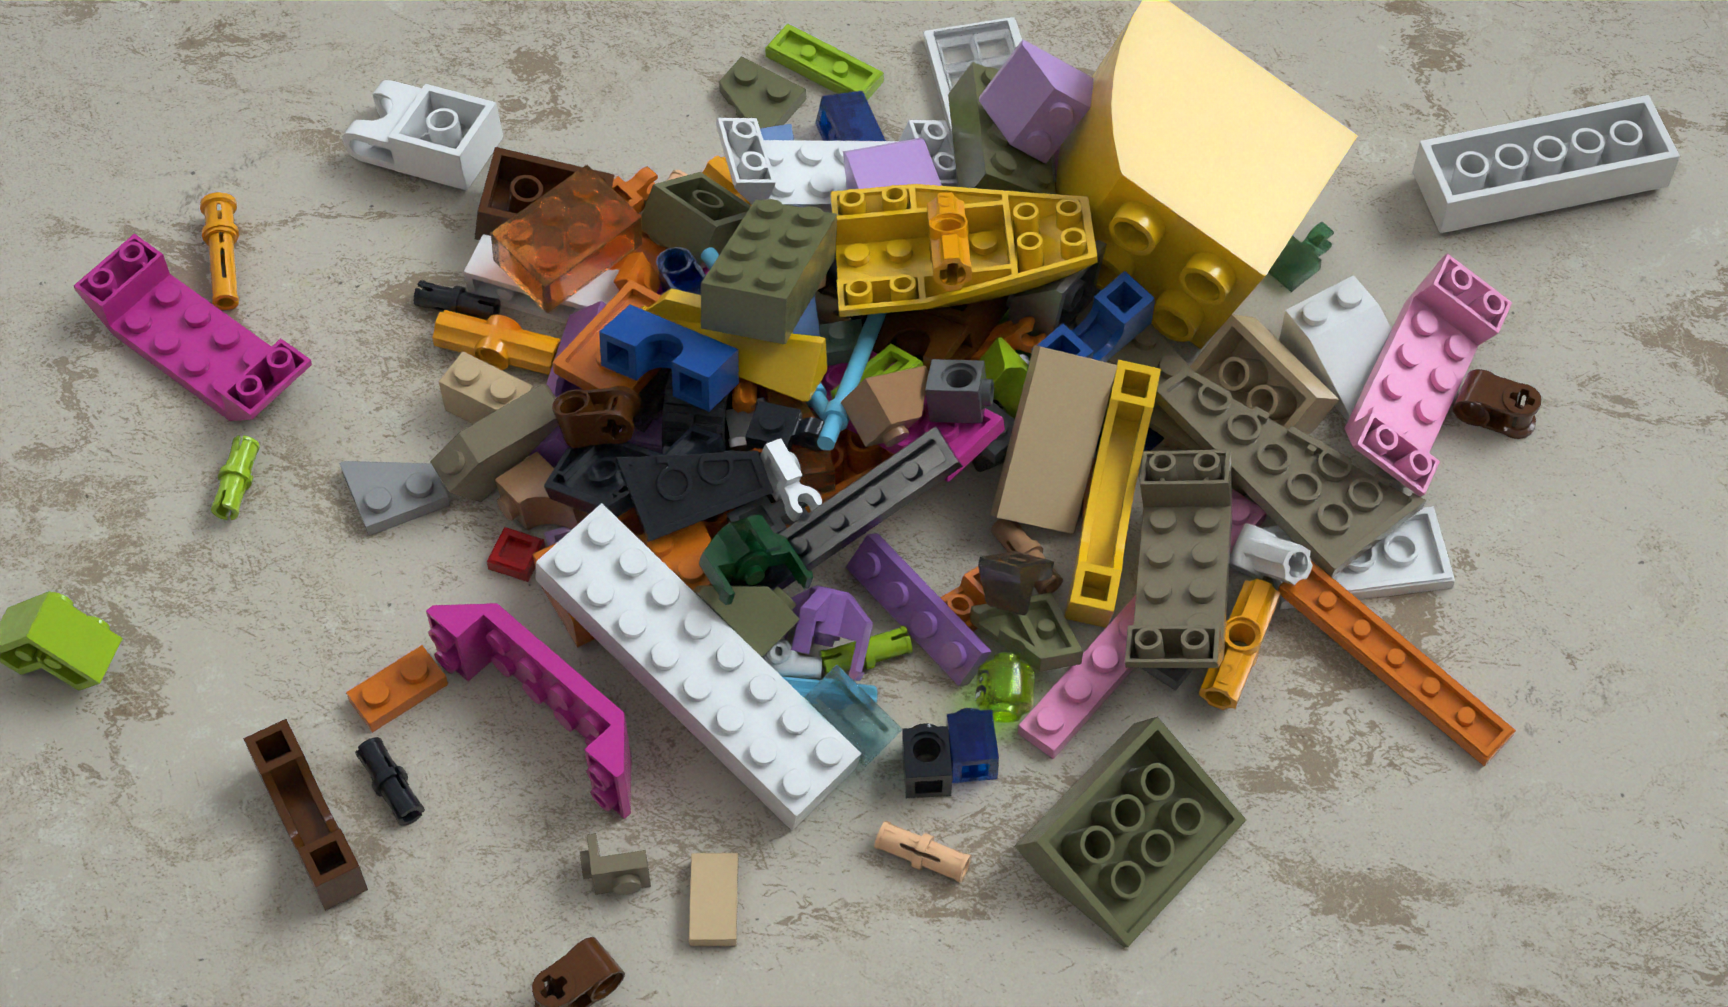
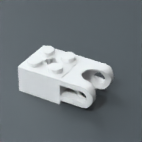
M384 80L373 93L376 110L381 119L374 121L355 120L350 124L342 137L344 146L350 156L359 161L467 191L494 152L495 147L502 140L503 132L496 102L425 84L423 88H418L396 81Z

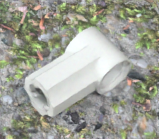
M1248 523L1244 524L1230 553L1229 566L1260 580L1267 576L1295 585L1298 581L1307 579L1313 567L1310 561V550L1300 544L1280 539L1274 534Z

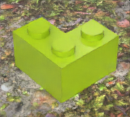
M48 591L6 609L0 621V663L20 675L43 668L80 691L101 683L123 638L112 632L109 624L95 616H87L73 607V601L65 595Z

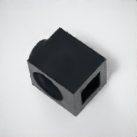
M923 723L912 728H903L902 756L906 799L951 796L952 767L948 726ZM929 754L936 759L931 762H922L917 757Z

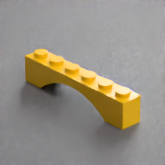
M1119 359L1116 364L1117 369L1102 423L1064 614L1065 619L1104 628L1108 626L1115 609L1132 502L1161 371L1160 368Z

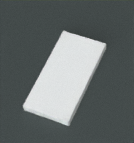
M1434 506L1423 507L1414 516L1332 578L1358 600L1453 588L1455 579ZM1278 525L1263 527L1264 530L1278 538L1295 543ZM1273 579L1274 587L1278 591V587L1283 581ZM1280 596L1278 602L1280 609L1295 608Z

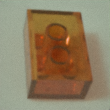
M585 165L490 233L493 261L548 314L642 245V217L588 165Z

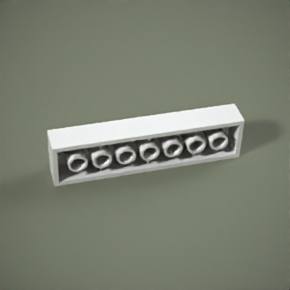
M602 503L536 561V581L791 830L796 828L856 769L861 752Z

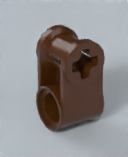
M1475 369L1468 372L1453 406V412L1458 419L1466 424L1480 426L1510 438L1521 439L1528 437L1535 430V414L1540 409L1542 398L1536 388L1528 384L1518 383L1497 376L1487 370ZM1523 395L1526 396V401H1525V405H1524V406H1523V405H1520ZM1514 417H1518L1516 427L1512 426Z
M625 386L593 390L575 389L559 395L552 404V410L566 444L572 448H582L589 445L622 444L628 442L635 430L633 418L639 414L642 401L638 393Z
M595 937L586 938L577 943L565 956L535 977L532 984L535 1007H589L596 1001L611 994L623 981L625 972Z

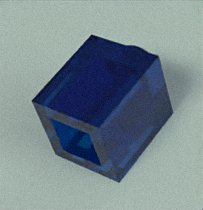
M964 708L956 713L947 714L946 726H948L952 783L998 779L999 753L992 709L980 711L977 708Z

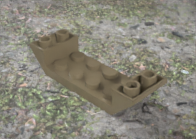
M1143 451L1140 478L1143 517L1134 624L1128 625L1125 667L1218 668L1224 659L1232 531L1231 451Z

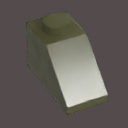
M698 585L693 591L761 657L800 620L792 611L797 606L796 603L778 586L773 591L766 586H731L735 596L732 604L725 605L719 600V595L712 585Z

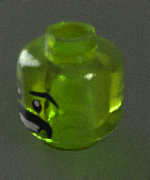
M1004 652L995 654L994 659L985 661L978 668L975 695L977 707L985 713L987 719L994 722L1013 723L1021 720V716L1028 713L1034 703V670L1030 665L1022 662L1020 656L1014 653Z

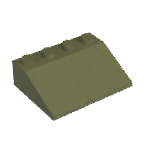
M1157 716L1134 723L1014 847L1047 884L1120 945L1129 947L1245 823L1246 819Z

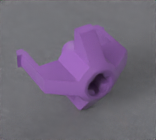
M818 585L792 597L791 599L797 605L792 611L800 620L794 625L796 630L791 650L809 654L813 636H815L813 643L827 647H833L834 640L840 641V637L856 641L849 676L853 680L860 681L865 674L862 670L873 622L849 592ZM788 632L782 637L787 640Z

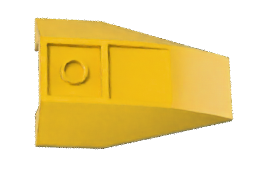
M924 184L892 185L831 192L832 213L837 214L836 263L839 317L950 307L995 299L1054 282L1098 262L1088 197ZM953 192L957 199L964 201L965 217L968 220L972 280L966 282L961 290L945 291L943 286L935 283L933 280L932 263L930 261L927 203L933 201L937 193Z

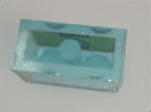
M838 665L804 697L861 752L859 762L864 767L902 731L901 727Z

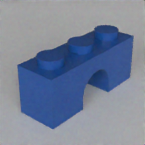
M1124 271L1094 296L1091 311L1076 328L1070 330L1062 323L1037 346L1107 362L1152 323L1155 298Z
M628 305L599 331L601 366L636 381L649 370L671 368L673 397L708 412L739 384L738 349L633 305Z

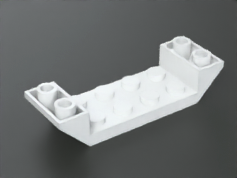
M717 118L715 123L734 188L751 205L756 199H774L786 205L802 208L812 206L820 208L824 212L832 213L831 192L847 190L843 151L916 138L924 139L941 185L958 187L953 140L946 120H908L899 141L763 140L757 118Z

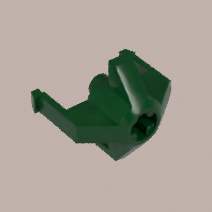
M762 515L750 516L725 525L703 551L699 561L700 567L718 593L719 600L725 605L732 604L735 596L731 586H743L745 581L748 585L758 584L763 580L764 572L771 566L786 564L803 589L809 588L813 580L812 571L807 570L787 538L773 533Z

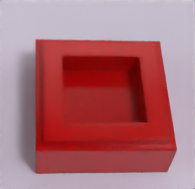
M504 527L487 560L488 570L529 582L535 570L533 554L546 548L544 539Z

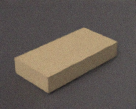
M691 853L689 946H737L738 853Z

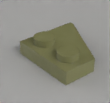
M742 56L719 81L720 93L728 104L735 107L738 118H757L760 129L785 125L806 100L805 88Z
M1052 593L971 606L970 621L974 626L1037 671L1042 672L1080 665L1082 663L1083 650Z

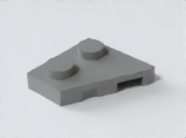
M344 461L339 463L369 536L450 506L445 488L431 463Z

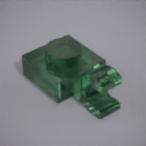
M1320 222L1308 233L1302 243L1292 235L1268 273L1290 292L1294 291L1321 269L1322 260L1319 256L1326 253L1332 247V243L1327 239L1334 234V231L1324 222Z

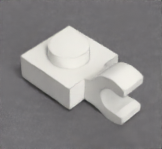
M781 438L765 444L760 458L774 491L771 494L776 502L782 499L787 516L792 521H797L803 512L798 502L806 503L810 510L813 511L822 504V498L814 488L804 486L799 482L802 477L799 461L792 452L788 451Z

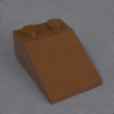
M495 147L477 211L474 239L480 240L482 235L485 234L495 238H507L517 244L531 248L598 244L615 175Z

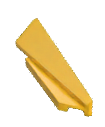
M673 288L663 293L658 301L648 308L646 306L641 308L738 349L740 378L802 402H808L812 398L827 372L826 338L791 334L784 345L702 329L701 295Z

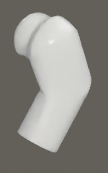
M781 638L764 655L766 662L781 676L804 679L821 678L822 658L799 656L796 651L791 650L792 646L784 638Z

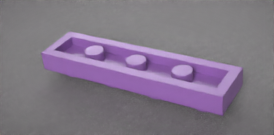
M878 533L867 534L846 565V568L901 626L904 625L909 635L958 686L969 684L992 651Z

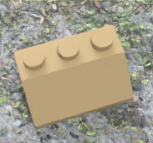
M1232 314L1190 366L1194 372L1230 391L1234 400L1253 410L1257 406L1270 413L1269 419L1287 429L1293 426L1308 435L1318 427L1339 401L1255 317Z

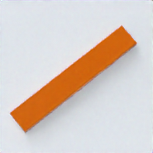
M1312 560L1310 561L1313 567L1307 579H1302L1295 585L1282 582L1279 585L1278 591L1286 601L1483 766L1513 737L1516 732L1513 727Z

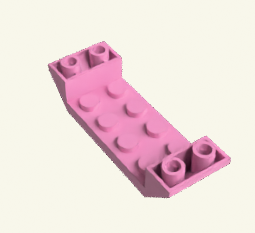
M1449 254L1441 258L1404 303L1344 428L1354 449L1420 497L1425 495L1440 463L1429 452L1473 356L1480 344L1499 333L1512 305L1510 300Z

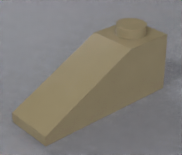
M542 383L460 431L430 461L449 493L482 502L497 487L495 479L522 462L558 426L552 410V404L556 397L548 385Z

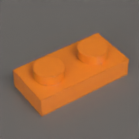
M423 645L347 691L346 694L351 705L373 733L447 686L448 681L444 672Z

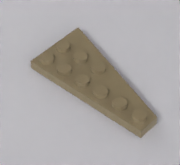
M1187 367L1157 387L1155 402L1203 450H1230L1232 479L1296 544H1300L1310 550V558L1331 577L1335 576L1423 508L1427 501L1414 493L1408 496L1390 486L1391 480L1378 473L1372 476L1352 465L1351 458L1293 426L1287 429L1269 419L1270 413L1256 406L1253 410L1234 400L1230 391Z

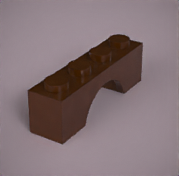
M287 719L243 738L256 770L324 910L326 911L367 891L368 888L360 866L323 798Z

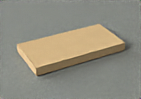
M1034 345L991 511L992 516L1074 534L1117 365Z

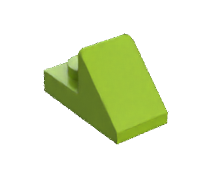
M998 337L979 361H984L986 379H993L994 399H997L1015 418L1029 365L1002 337Z

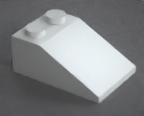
M1353 275L1286 309L1279 340L1339 399L1335 407L1348 422L1392 329L1379 304Z

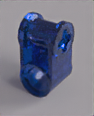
M673 247L661 252L657 257L656 265L662 293L673 288L701 295V283L706 274L692 253L682 247Z

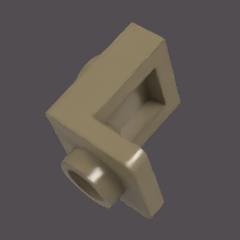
M596 833L587 834L588 850L580 851V861L583 879L592 878L595 895L612 892L618 895H629L638 892L641 888L651 887L646 850L600 857Z

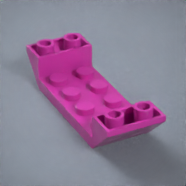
M136 234L128 238L73 285L75 291L113 336L229 421L252 420L312 365L311 359L281 338L271 347L172 276L164 255Z
M499 604L432 605L426 610L431 628L428 634L435 643L437 652L434 656L438 663L448 673L453 674L456 671L468 682L491 661L504 676L509 678L513 675L522 683L525 693L535 703L541 704L544 702L553 710L556 720L566 730L572 732L575 729L585 738L587 747L584 751L588 766L586 773L591 781L592 790L590 794L595 802L605 811L609 812L613 809L623 819L631 814L632 755L625 713Z

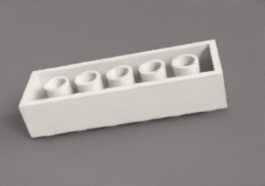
M1646 95L1422 140L1419 143L1412 172L1441 234L1669 187L1680 155L1650 96Z

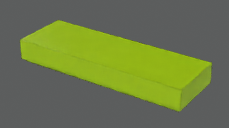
M788 23L765 47L767 58L860 106H863L884 82V72Z

